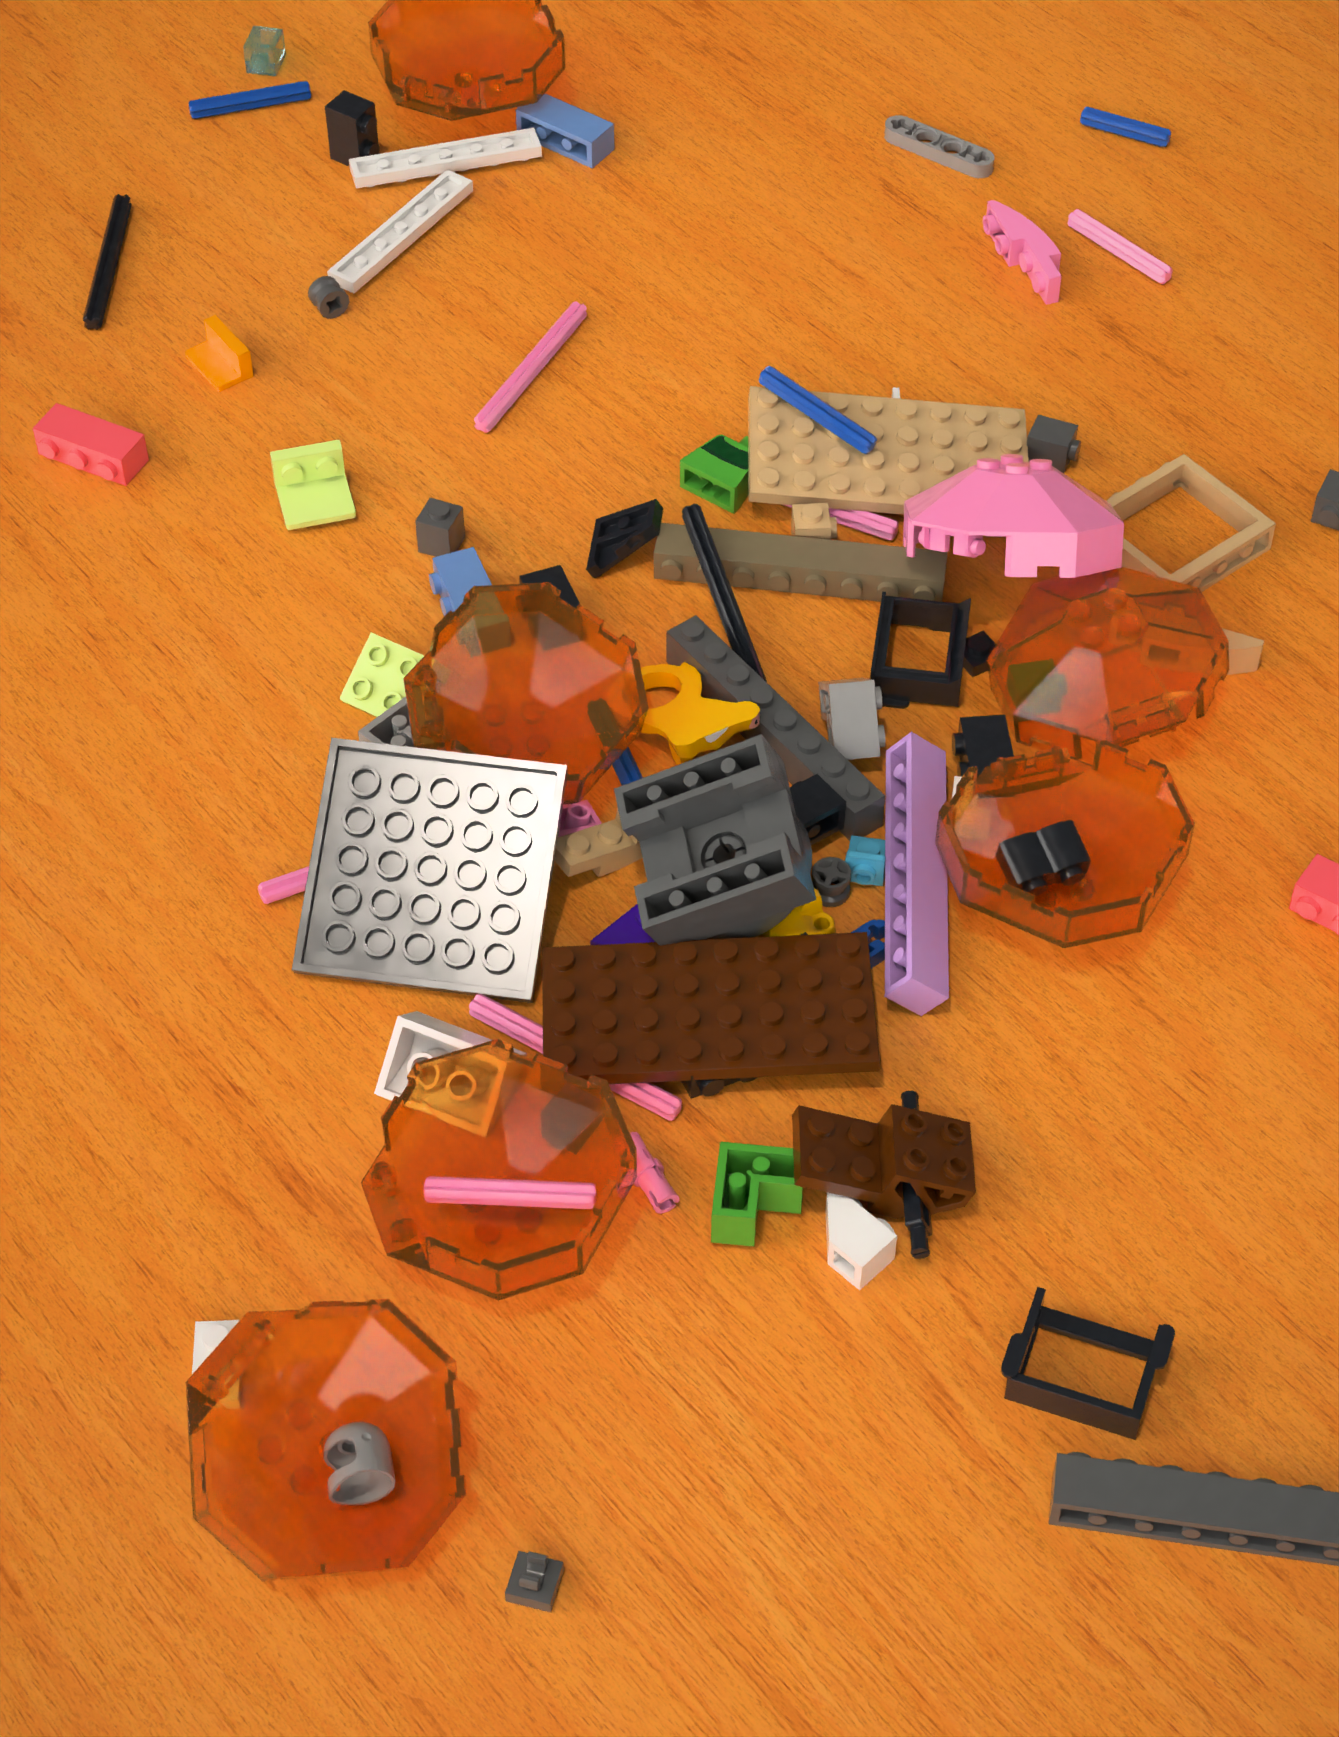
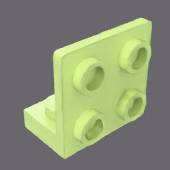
M340 439L270 452L274 484L287 530L356 517V510L345 475Z
M371 632L341 693L340 700L378 717L414 690L421 694L425 684H428L430 679L443 684L449 670L429 657Z

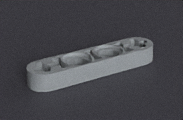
M895 115L885 121L884 138L892 145L974 178H986L993 172L994 154L988 149L906 116ZM920 140H929L932 142H921ZM947 151H956L959 153H948Z

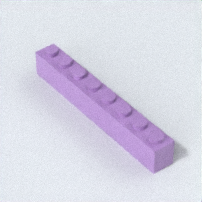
M911 731L886 750L884 997L923 1016L949 998L946 752Z

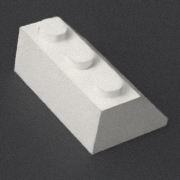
M418 1011L397 1016L374 1094L486 1138L490 1135L516 1091L527 1053Z

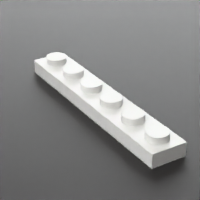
M528 128L349 159V166L357 189L392 182H404L409 179L426 176L433 177L442 174L447 169L452 172L467 171L468 169L496 166L519 160L526 161L531 158L542 157V148L535 129Z
M447 169L327 271V275L335 278L341 288L352 293L357 292L472 193L473 180Z

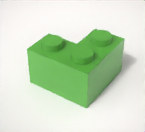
M720 1142L711 1215V1243L754 1247L758 1210L801 1214L804 1187L794 1185L793 1148Z

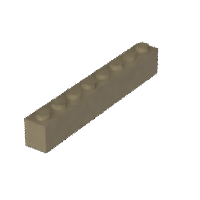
M661 523L654 549V579L707 584L686 526ZM709 528L732 587L881 602L882 591L886 592V596L941 602L943 599L948 552L915 548V557L912 558L907 557L905 547Z

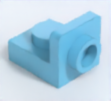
M851 835L849 850L846 852L845 862L851 869L850 882L861 885L883 886L886 861L885 840Z

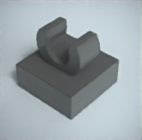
M518 1551L505 1591L506 1602L551 1613L564 1572V1562L549 1559L547 1555L528 1551V1553Z

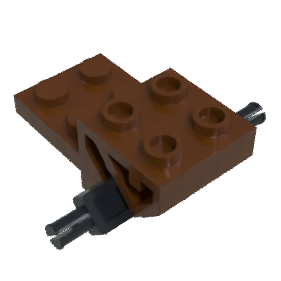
M915 1091L903 1092L901 1094L902 1106L891 1104L878 1123L798 1105L792 1114L794 1185L867 1201L869 1213L895 1219L905 1217V1225L910 1231L912 1257L916 1259L928 1257L930 1254L928 1236H932L931 1215L965 1207L976 1193L970 1122L920 1111L919 1095Z

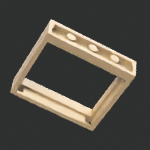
M1185 454L1171 462H1166L1158 470L1146 477L1139 478L1133 485L1121 492L1114 493L1106 500L1123 521L1174 489L1181 487L1238 531L1232 537L1172 574H1169L1123 538L1122 567L1113 570L1167 613L1270 550L1276 526L1274 521Z

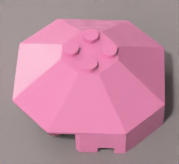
M1017 454L1001 455V461L992 458L978 459L977 465H973L904 501L903 546L905 547L907 557H915V546L917 543L922 544L925 549L948 552L950 550V537L954 536L953 554L976 558L985 552L986 544L982 539L983 535H986V537H1006L1005 576L1037 577V566H1059L1060 578H1076L1122 567L1124 522L1110 503L1054 468L1052 460L1031 459L1030 462L1023 461V456Z

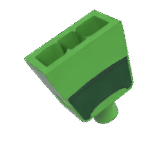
M717 435L680 460V487L735 514L748 496V436H745L740 442H736L724 435Z

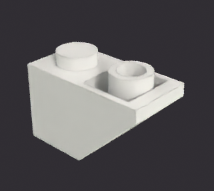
M827 1193L825 1209L827 1263L860 1291L895 1259L897 1235L889 1223L881 1218L876 1219L863 1208L858 1199Z

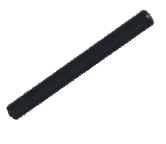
M117 194L113 198L83 315L84 326L88 330L91 328L98 330L103 323L132 206L130 203L131 198L126 194L124 196Z
M698 504L685 506L682 509V518L731 648L767 682L702 509Z

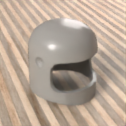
M353 1422L335 1429L326 1439L324 1461L335 1470L328 1478L327 1483L328 1496L333 1503L342 1505L368 1504L382 1499L394 1489L395 1475L391 1448L386 1435L380 1428L371 1423Z

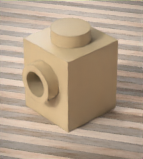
M828 503L792 504L791 536L829 540L837 539L836 517H830Z

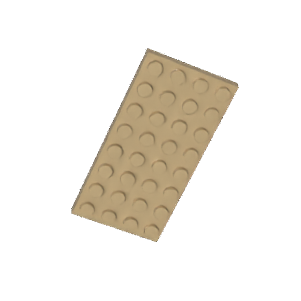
M750 386L748 502L783 505L828 503V507L832 509L904 514V501L973 465H977L978 459L992 458L1001 461V455L1017 454L1023 456V461L1029 462L1028 446H1026L1025 409L809 391L876 436L877 441L874 449L868 454H863L766 387Z

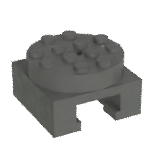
M762 734L614 788L622 830L628 836L633 835L639 841L647 882L634 886L642 929L657 944L666 945L690 940L757 937L778 925L795 907L816 900L810 875L812 867L810 839L804 825L796 815L784 761Z

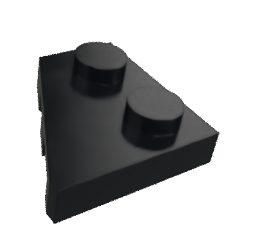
M657 499L596 519L586 570L593 578L601 576L659 535L664 508Z

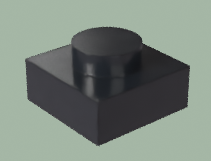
M983 630L966 638L963 667L972 677H975L1003 664L1005 653Z

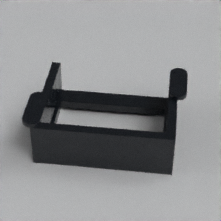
M882 591L870 679L874 680L875 687L880 686L882 707L904 709L909 706L910 702L958 707L971 598L961 603L886 596V592ZM891 624L928 627L933 631L950 632L945 673L885 666Z
M1037 1287L1022 1334L1016 1333L1012 1335L1001 1365V1373L1007 1378L1004 1399L1135 1440L1156 1369H1163L1167 1364L1175 1337L1174 1328L1168 1324H1159L1154 1340L1044 1307L1046 1289ZM1038 1329L1048 1330L1146 1361L1133 1408L1131 1409L1024 1375Z

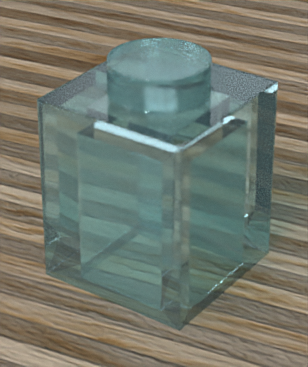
M253 26L243 46L246 73L268 76L277 75L286 56L283 29Z

